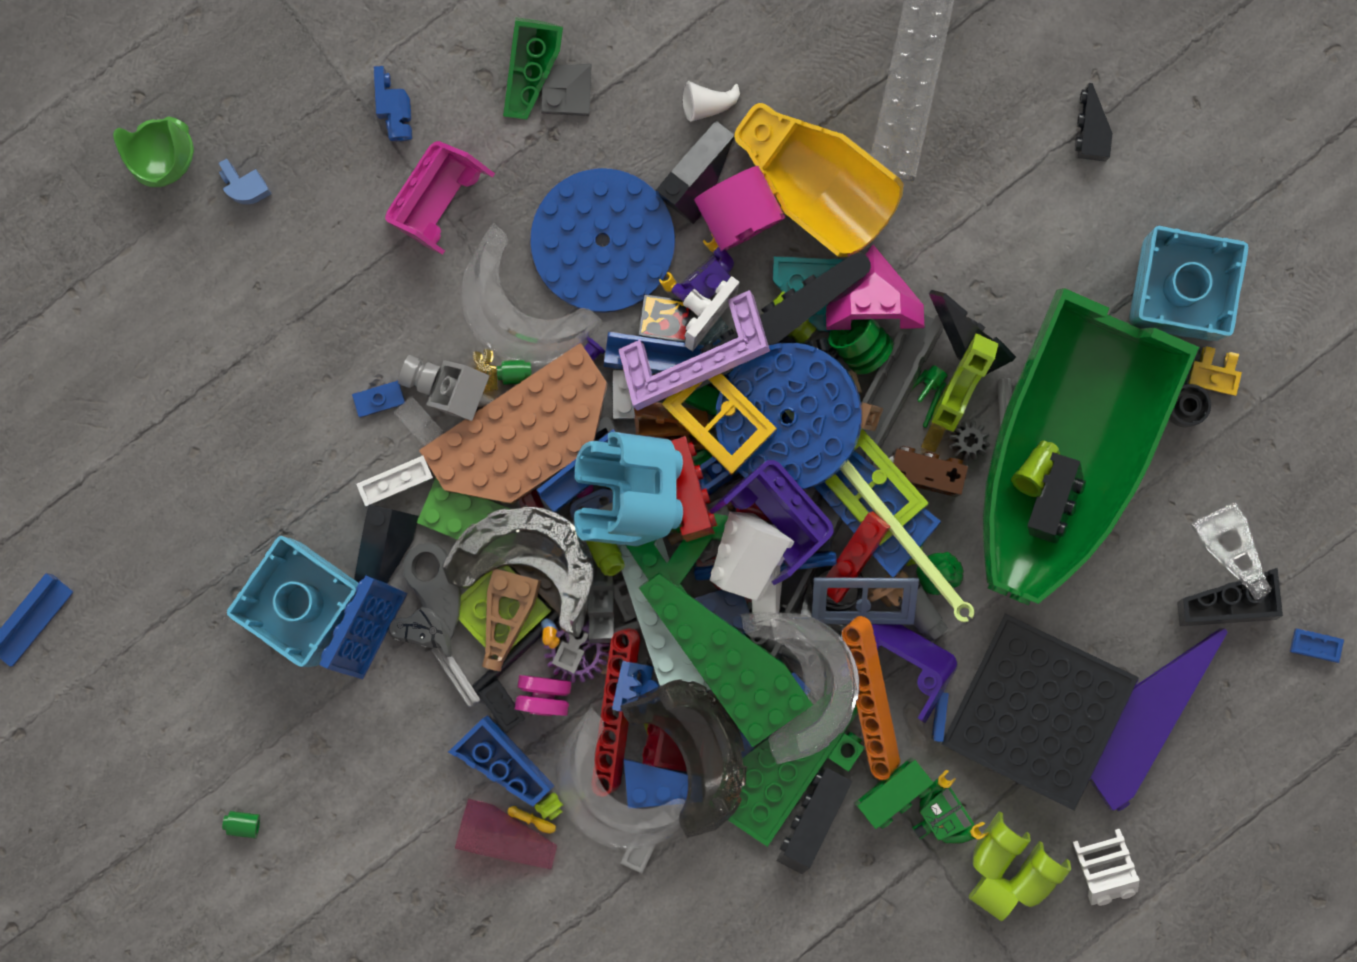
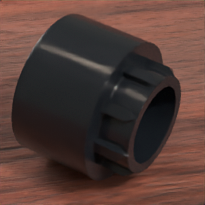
M1183 385L1169 420L1173 424L1184 428L1202 423L1211 411L1209 394L1198 385ZM1184 400L1192 402L1193 410L1191 412L1184 410Z

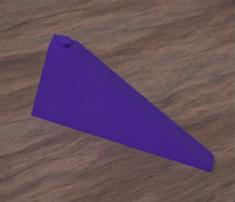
M1219 628L1136 684L1090 779V782L1110 810L1114 811L1117 809V811H1121L1130 805L1129 800L1135 796L1228 632L1225 628Z

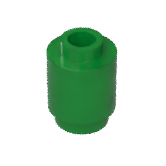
M525 359L502 361V366H497L498 381L503 380V385L519 384L532 375L531 362H525Z

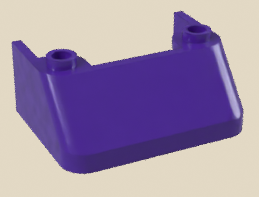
M767 460L709 510L713 514L729 502L738 509H747L755 502L781 533L795 541L792 547L786 548L782 555L785 558L783 562L787 567L771 581L774 586L790 577L833 534L831 521L784 467L775 460Z
M872 624L877 651L880 646H883L923 669L918 677L917 684L919 689L930 697L918 719L926 724L957 670L958 663L955 656L901 624ZM846 656L837 670L844 677L849 672Z

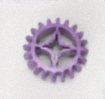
M582 618L574 628L589 633V620L584 626ZM560 621L562 630L557 628L556 637L561 640L565 635L569 643L571 627L567 626L564 621ZM588 639L582 644V646L586 645L583 647L585 653L580 661L583 670L576 671L574 674L557 666L553 673L558 675L563 671L562 680H566L570 674L572 683L576 682L578 675L582 683L585 682L584 674H588L590 679H594L592 670L601 673L602 670L597 665L599 663L607 665V661L601 658L602 655L609 656V652L603 651V647H608L610 644L589 643ZM596 644V657L592 664L589 665L586 652ZM544 645V648L551 649L548 645ZM558 646L551 649V653L545 654V658L552 657L554 660ZM553 661L547 664L548 667L555 666L554 664H552Z

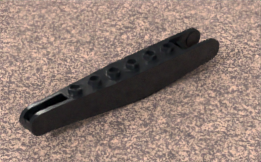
M862 253L852 254L817 278L813 274L802 281L804 286L799 290L795 291L792 288L781 295L783 300L775 305L772 301L761 309L763 313L759 316L768 345L777 344L848 287L864 277L871 268L869 258ZM733 329L728 330L720 336L722 341L716 345L710 342L700 349L701 353L738 338L737 331L734 332ZM734 368L722 372L721 374L724 376L725 374L731 372ZM708 379L703 381L695 390L707 385L710 381Z

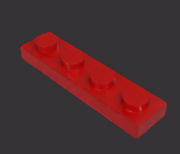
M873 511L869 512L837 559V564L833 565L825 578H857L891 526ZM827 588V595L838 603L842 601L850 588Z

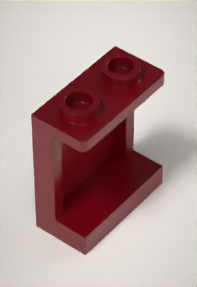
M652 715L651 721L647 726L648 737L642 753V764L705 775L713 727Z

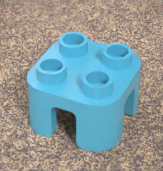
M611 432L608 433V442L589 441L581 447L575 462V480L582 484L610 487L613 492L612 511L582 508L575 512V530L581 540L639 546L667 536L671 529H676L680 525L683 517V506L681 501L676 499V479L681 474L683 459L681 453L675 450L670 440Z

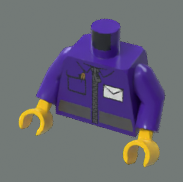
M714 237L709 243L705 239L703 240L704 245L714 254L684 281L677 283L669 272L666 273L668 280L662 281L659 279L666 292L672 291L674 295L684 301L689 293L695 289L703 297L709 299L716 293V289L723 280L727 282L731 278L729 272L734 266V261L726 250L720 251Z

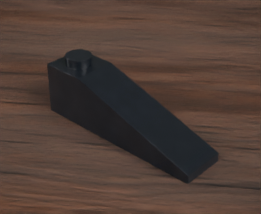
M368 504L354 580L359 583L367 575L388 584L389 579L414 540L419 516Z

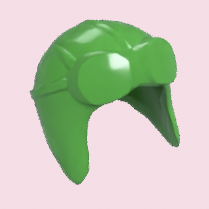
M173 117L159 120L152 119L140 124L134 133L122 128H117L113 132L114 143L121 160L141 184L148 187H164L176 182L188 171L193 158L194 146L189 135V127L181 120Z

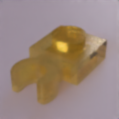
M484 349L483 358L481 352H473V360L477 364V368L473 369L489 375L483 393L498 390L496 366L490 364L493 360L492 350Z

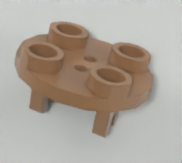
M901 570L895 578H908L909 576ZM888 574V575H886L884 578H892V577L890 576V574ZM868 588L867 599L870 602L880 599L886 607H891L892 604L899 606V597L901 600L903 598V588Z

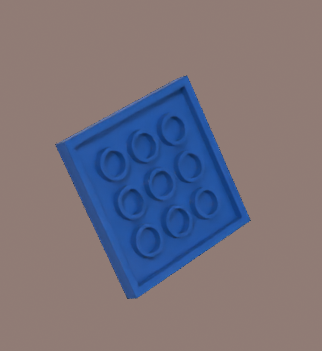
M367 575L358 583L356 587L357 593L353 601L349 602L346 606L345 616L341 624L335 627L333 639L330 645L323 650L321 654L322 660L319 664L326 669L359 679L365 677L389 630L391 621L395 619L408 594L399 588Z

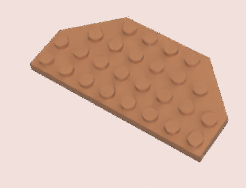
M579 343L475 412L472 421L463 420L419 451L446 492L514 504L574 461L585 443L595 441L608 383L583 345Z

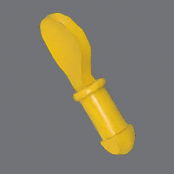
M511 806L507 810L510 817L525 821L527 824L531 822L543 833L550 834L556 830V826L553 823L538 818L533 813L523 811L517 808V806Z

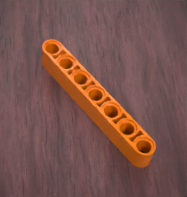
M857 616L843 629L842 639L870 770L875 778L886 780L899 767L900 756L873 627L866 617Z

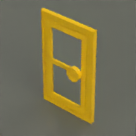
M720 373L708 380L729 401H725L722 404L721 411L705 428L681 405L702 382L667 397L662 405L732 475L777 428ZM737 408L757 430L731 455L708 431L724 415H734Z

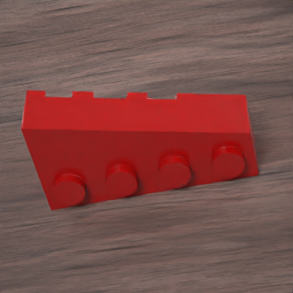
M686 436L672 440L671 442L675 450L681 453L683 459L681 474L676 479V499L680 500L683 506V517L680 523L682 525L680 527L682 536L688 542L715 534L713 527L717 526L714 513H709L707 503H710L707 488L702 489L699 481L704 478L700 465L695 466L693 457L697 456L693 442L688 443Z

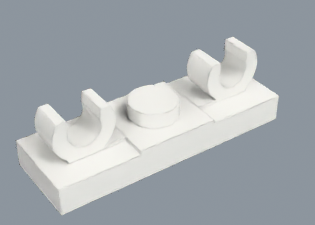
M421 456L356 485L367 507L368 504L372 505L433 479V476L424 456Z

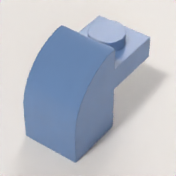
M228 159L219 163L222 168L219 171L220 176L226 184L231 183L224 187L223 190L234 201L240 204H254L272 194L256 169L240 178Z

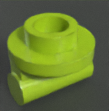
M553 792L535 804V809L541 813L544 820L548 817L550 820H553L562 813L560 808L563 806V803L558 800L557 794Z

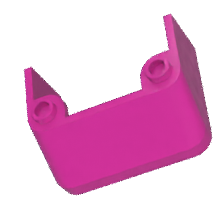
M436 141L428 147L387 210L385 220L425 247L443 255L445 250L437 245L441 237V229L436 223L461 185L465 187L474 185L479 180L480 173L492 178L495 173L469 153Z

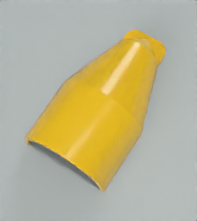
M764 103L755 104L735 130V141L748 152L755 166L760 167L773 194L781 204L783 212L838 257H849L864 249L884 229L897 210L903 195L904 184L901 179L844 134L777 113Z

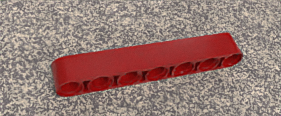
M632 628L620 630L614 633L611 638L592 777V789L598 796H607L615 792L621 784L630 713L619 711V717H616L613 714L612 706L616 692V683H618L621 669L619 660L622 659L632 663H637L640 636ZM623 635H626L629 639L628 646L622 641ZM610 731H613V732L615 733V735H616V740H615V741H613V740L610 738V736H609V732H610ZM606 755H610L612 758V765L607 762ZM603 778L609 782V789L604 786Z

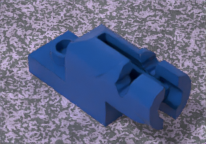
M374 66L376 115L379 119L387 118L385 123L390 141L412 140V128L410 125L405 124V122L411 121V103L408 94L404 89H387L391 87L390 73H386L384 66Z

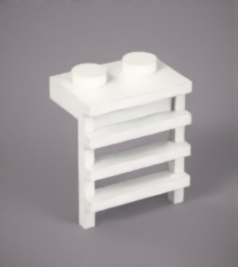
M1120 829L1115 830L1117 838L1080 848L1078 841L1073 842L1089 887L1088 897L1091 905H1106L1112 899L1119 897L1127 899L1138 892L1139 877L1135 872L1134 864L1131 861L1129 850L1125 845ZM1120 845L1122 850L1085 861L1083 855ZM1125 858V865L1089 874V868Z

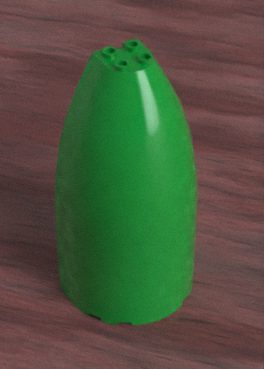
M1066 288L1056 290L1007 405L996 438L985 487L983 551L986 580L989 584L987 589L1005 596L1009 592L1011 593L1009 598L1028 606L1030 602L1039 604L1066 582L1093 555L1113 530L1137 491L1152 461L1199 347L1157 328L1140 329L1107 314L1110 309L1109 307ZM1044 440L1055 444L1059 448L1060 455L1079 460L1081 462L1083 478L1086 481L1083 493L1078 494L1075 500L1077 502L1076 510L1073 516L1069 515L1067 519V532L1064 537H1060L1057 544L1029 534L1028 523L1037 497H1031L1022 493L1013 485L1011 480L1012 476L1028 459L1033 449Z

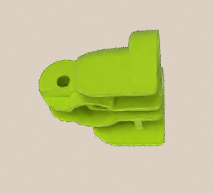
M999 811L983 832V834L987 832L989 834L979 839L975 846L973 866L983 877L969 894L968 898L1002 922L1011 913L1018 901L1028 907H1033L1048 897L1056 885L1062 883L1071 871L1070 860L1065 859L1061 865L1045 853L1043 843L1039 841L1021 865L1019 872L1011 880L1005 879L1003 874L1015 857L1024 851L1031 838L1028 832L1020 837L1008 828L1003 822V813Z

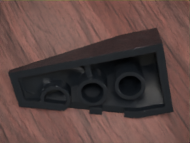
M718 121L711 125L656 189V194L665 203L693 225L702 215L694 199L717 185L734 139V134Z
M935 290L929 292V296L956 357L960 361L975 334L998 343L995 359L986 375L1014 361L1016 356L997 337L992 339L989 335L985 334L983 330L986 327L980 322L977 323L975 320L966 317L968 312L950 296Z

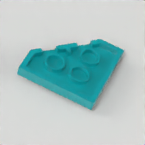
M774 257L773 283L785 293L792 288L797 291L804 286L802 281L813 274L817 278L843 260ZM827 305L809 318V322L815 326L818 332L831 331L826 330Z

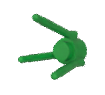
M934 365L929 370L924 369L912 388L913 390L924 380L923 384L926 387L917 399L919 403L926 397L930 389L936 390L923 423L924 428H927L941 392L947 385L944 381L948 375Z

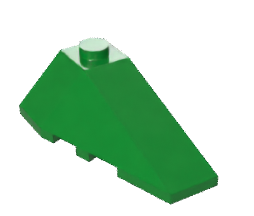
M515 17L503 116L527 120L560 52L563 26Z

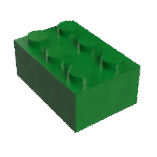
M910 757L888 779L881 780L856 800L854 804L875 829L878 827L884 829L893 821L891 818L897 812L902 814L912 806L911 801L916 797L921 799L932 790L930 786L933 784V781L918 762Z

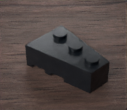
M1052 452L1050 460L1053 462V467L1050 474H1045L1043 482L1046 484L1041 496H1037L1028 523V530L1031 536L1057 544L1060 537H1064L1067 532V519L1069 515L1073 516L1077 506L1075 500L1078 494L1083 493L1086 481L1083 478L1081 462L1079 460Z

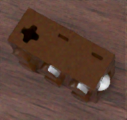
M901 446V448L895 449L892 452V456L889 459L914 487L952 497H958L962 494L968 466L963 465V460L949 457L945 461L939 459V454L925 452L921 455L915 453V448ZM947 472H952V476L955 477L954 482H950V477L946 476Z

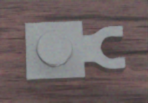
M571 627L569 643L561 642L552 664L575 674L585 651L579 648L587 641L589 634L584 632L582 639L577 640L574 637L577 629Z

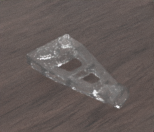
M1235 502L1192 523V528L1203 546L1249 589L1254 599H1260L1272 590L1265 578L1248 522ZM1236 531L1240 536L1242 546L1232 552L1226 551L1218 543V539ZM1247 553L1253 563V567L1242 571L1233 560Z

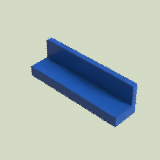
M608 332L603 367L623 369L618 349L638 340H641L645 346L652 374H658L702 354L700 349L704 346L697 345L692 352L685 347L684 342Z
M608 433L599 441L608 442ZM576 459L537 489L539 496L554 514L590 486V484L578 483L575 480Z
M46 573L0 628V659L10 667L15 665L73 594V591L53 574Z

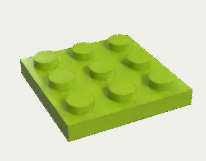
M502 558L461 595L458 620L485 648L487 590L493 568L515 573ZM538 596L512 648L551 612ZM502 597L499 601L500 616L507 620L514 618L520 607L519 601ZM496 624L494 634L496 642L504 643L507 640L510 632L509 625ZM492 655L495 659H498L497 655Z

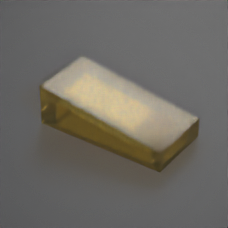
M932 422L921 447L935 452L946 428Z

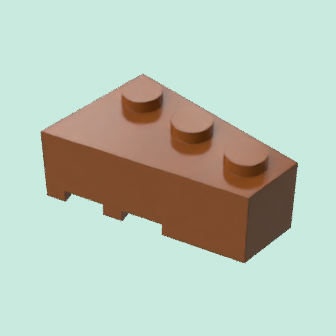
M655 402L640 410L634 408L636 435L663 438L670 441L686 436L688 443L693 442L695 450L706 449L662 403ZM685 408L704 428L708 425V414L706 411Z

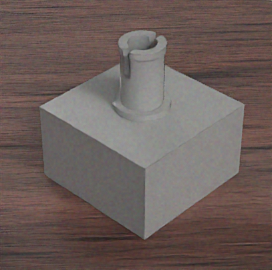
M443 360L426 405L449 415L472 421L477 407L483 408L494 400L492 396L483 393L489 375L463 364Z

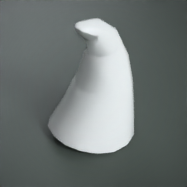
M687 81L683 92V109L687 119L692 122L717 115L731 108L737 103L740 96L738 84H735L727 92H719Z

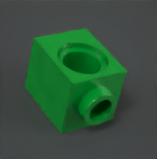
M852 732L849 735L844 733L828 758L849 772L865 748L860 744L862 739ZM846 743L852 744L854 748L853 754L849 757L842 756L840 751L842 745Z

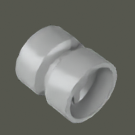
M408 355L401 369L398 384L408 388L415 385L418 392L430 396L441 367L430 362L423 365L421 359Z

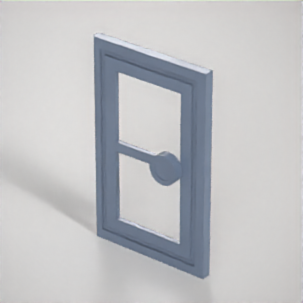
M814 578L811 624H849L857 616L866 617L871 624H914L919 579ZM827 588H863L862 599L856 602V609L858 611H826ZM868 588H903L901 612L869 611L871 603L867 599Z

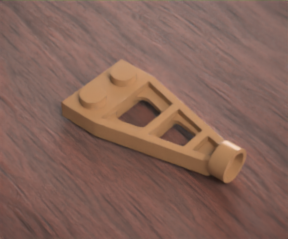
M493 568L487 590L486 648L482 667L501 671L503 662L536 603L541 584L540 580ZM502 597L519 601L520 607L514 618L510 620L502 618L499 614V601ZM497 623L510 626L509 635L504 643L496 642L494 639ZM492 655H497L498 659H493Z

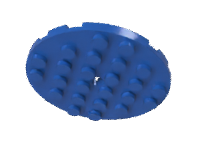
M598 168L581 171L569 176L558 183L545 196L537 209L532 223L530 243L536 269L543 282L557 297L578 309L608 313L632 307L644 300V294L651 295L661 284L659 279L663 281L671 265L675 247V235L670 213L664 201L651 186L627 172ZM598 235H608L610 239L609 244L605 247L598 246L596 243Z
M777 343L769 345V352L736 366L728 375V380L777 428L737 471L746 478L767 460H775L784 467L803 490L809 489L835 475L853 453L862 425L860 396L847 370L826 352L806 344ZM721 392L717 399V414L721 411L722 404L725 401H729ZM737 408L734 415H724L716 425L719 443L731 455L757 430ZM787 410L794 412V420L791 424H785L782 420V415Z

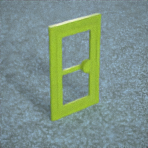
M861 428L855 449L860 446L881 469L873 472V481L868 485L871 488L876 484L882 485L888 477L905 496L909 503L894 515L898 522L904 526L929 503ZM833 475L825 481V484L855 518L862 523L869 513L859 502L862 496L860 493L854 496L837 475ZM890 530L880 542V546L893 536Z

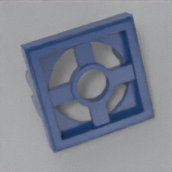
M627 661L622 662L612 710L644 715L646 702L652 703L660 699L659 696L653 694L654 690H661L660 685L656 681L651 680L653 666ZM638 671L641 673L640 681L637 680ZM636 698L635 704L631 706L632 699Z

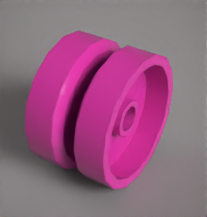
M519 675L518 688L522 691L532 692V696H517L515 709L527 711L535 715L568 716L569 703L566 700L555 699V695H569L571 693L572 681Z

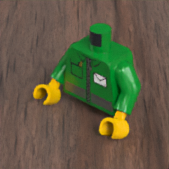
M945 770L930 786L932 790L921 798L919 813L924 820L912 827L920 840L933 833L938 841L942 840L946 844L965 843L973 839L984 838L989 832L983 834L979 831V827L985 823L980 822L976 825L973 823L950 787L956 778H953L951 781L947 780L945 775L949 771Z

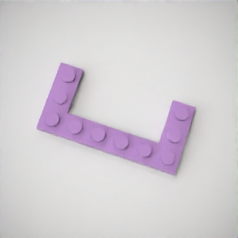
M750 290L728 300L738 338L652 376L645 346L641 340L618 349L632 404L636 410H640L770 351L756 302Z

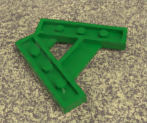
M714 513L717 526L713 527L715 534L688 542L684 539L668 563H666L654 545L657 540L639 546H625L648 580L660 573L686 593L681 585L682 581L712 539L722 540L728 516ZM679 525L676 529H671V532L681 533L680 527L682 525Z

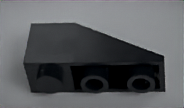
M1088 83L1085 90L1082 89L1080 93V104H1083V111L1079 113L1077 119V127L1081 129L1080 137H1076L1074 150L1078 151L1077 158L1106 162L1110 158L1113 133L1093 83Z

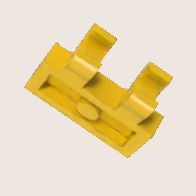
M1203 347L1201 361H1193L1188 384H1195L1203 389L1236 396L1242 372L1235 371L1239 354L1226 353L1224 368L1211 365L1215 348Z

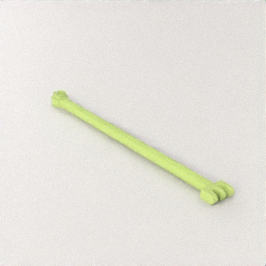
M791 410L785 411L793 421L794 412H791ZM848 460L840 470L873 511L891 526L889 529L952 606L955 617L961 622H969L967 617L960 615V611L963 608H967L969 610L968 616L973 619L975 614L973 606L961 599Z

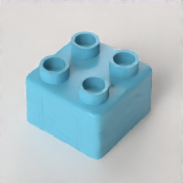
M1156 226L1142 243L1129 315L1131 325L1141 329L1157 328L1168 334L1207 341H1218L1231 336L1236 323L1240 291L1248 255V244L1234 239Z
M279 536L228 608L227 615L300 667L317 666L322 660L321 654L323 650L330 645L333 639L335 627L341 624L345 616L346 606L349 602L353 601L357 593L356 587L358 582L303 543Z

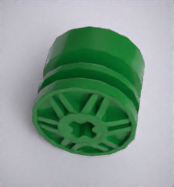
M851 319V330H831L828 338L831 347L838 355L843 357L844 362L856 374H866L879 368L889 358L894 345L892 338L879 326L876 319Z

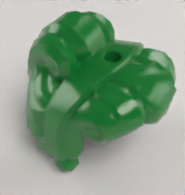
M950 552L933 553L927 556L953 589L961 585L964 570L961 562H958L954 555ZM917 566L916 573L924 591L931 595H941L922 569Z

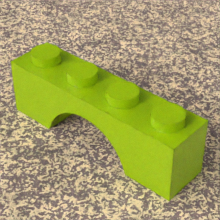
M975 334L935 407L932 423L954 432L976 385L982 377H985L995 359L998 343Z

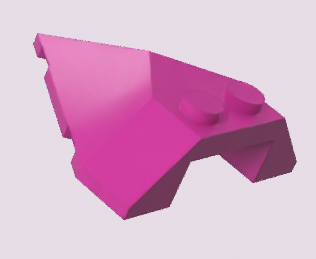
M874 245L865 254L871 262L869 272L826 306V330H851V319H900V329L924 328L923 303Z

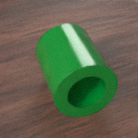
M230 811L229 815L224 816L222 829L226 830V835L257 839L260 828V814Z

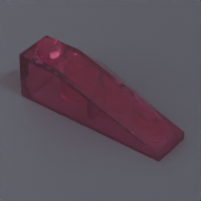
M468 799L455 849L552 869L557 845L520 823L517 819L510 817L493 804Z

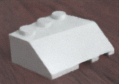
M729 512L714 567L711 571L710 581L725 591L760 601L773 580L772 573L775 567L781 566L785 559L782 555L786 548H791L795 541L753 513Z

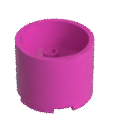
M759 166L744 170L720 182L694 199L720 251L733 248L764 230L770 229L786 218Z

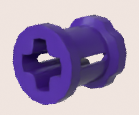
M589 337L587 339L588 343L584 348L594 362L600 354L605 353V350Z

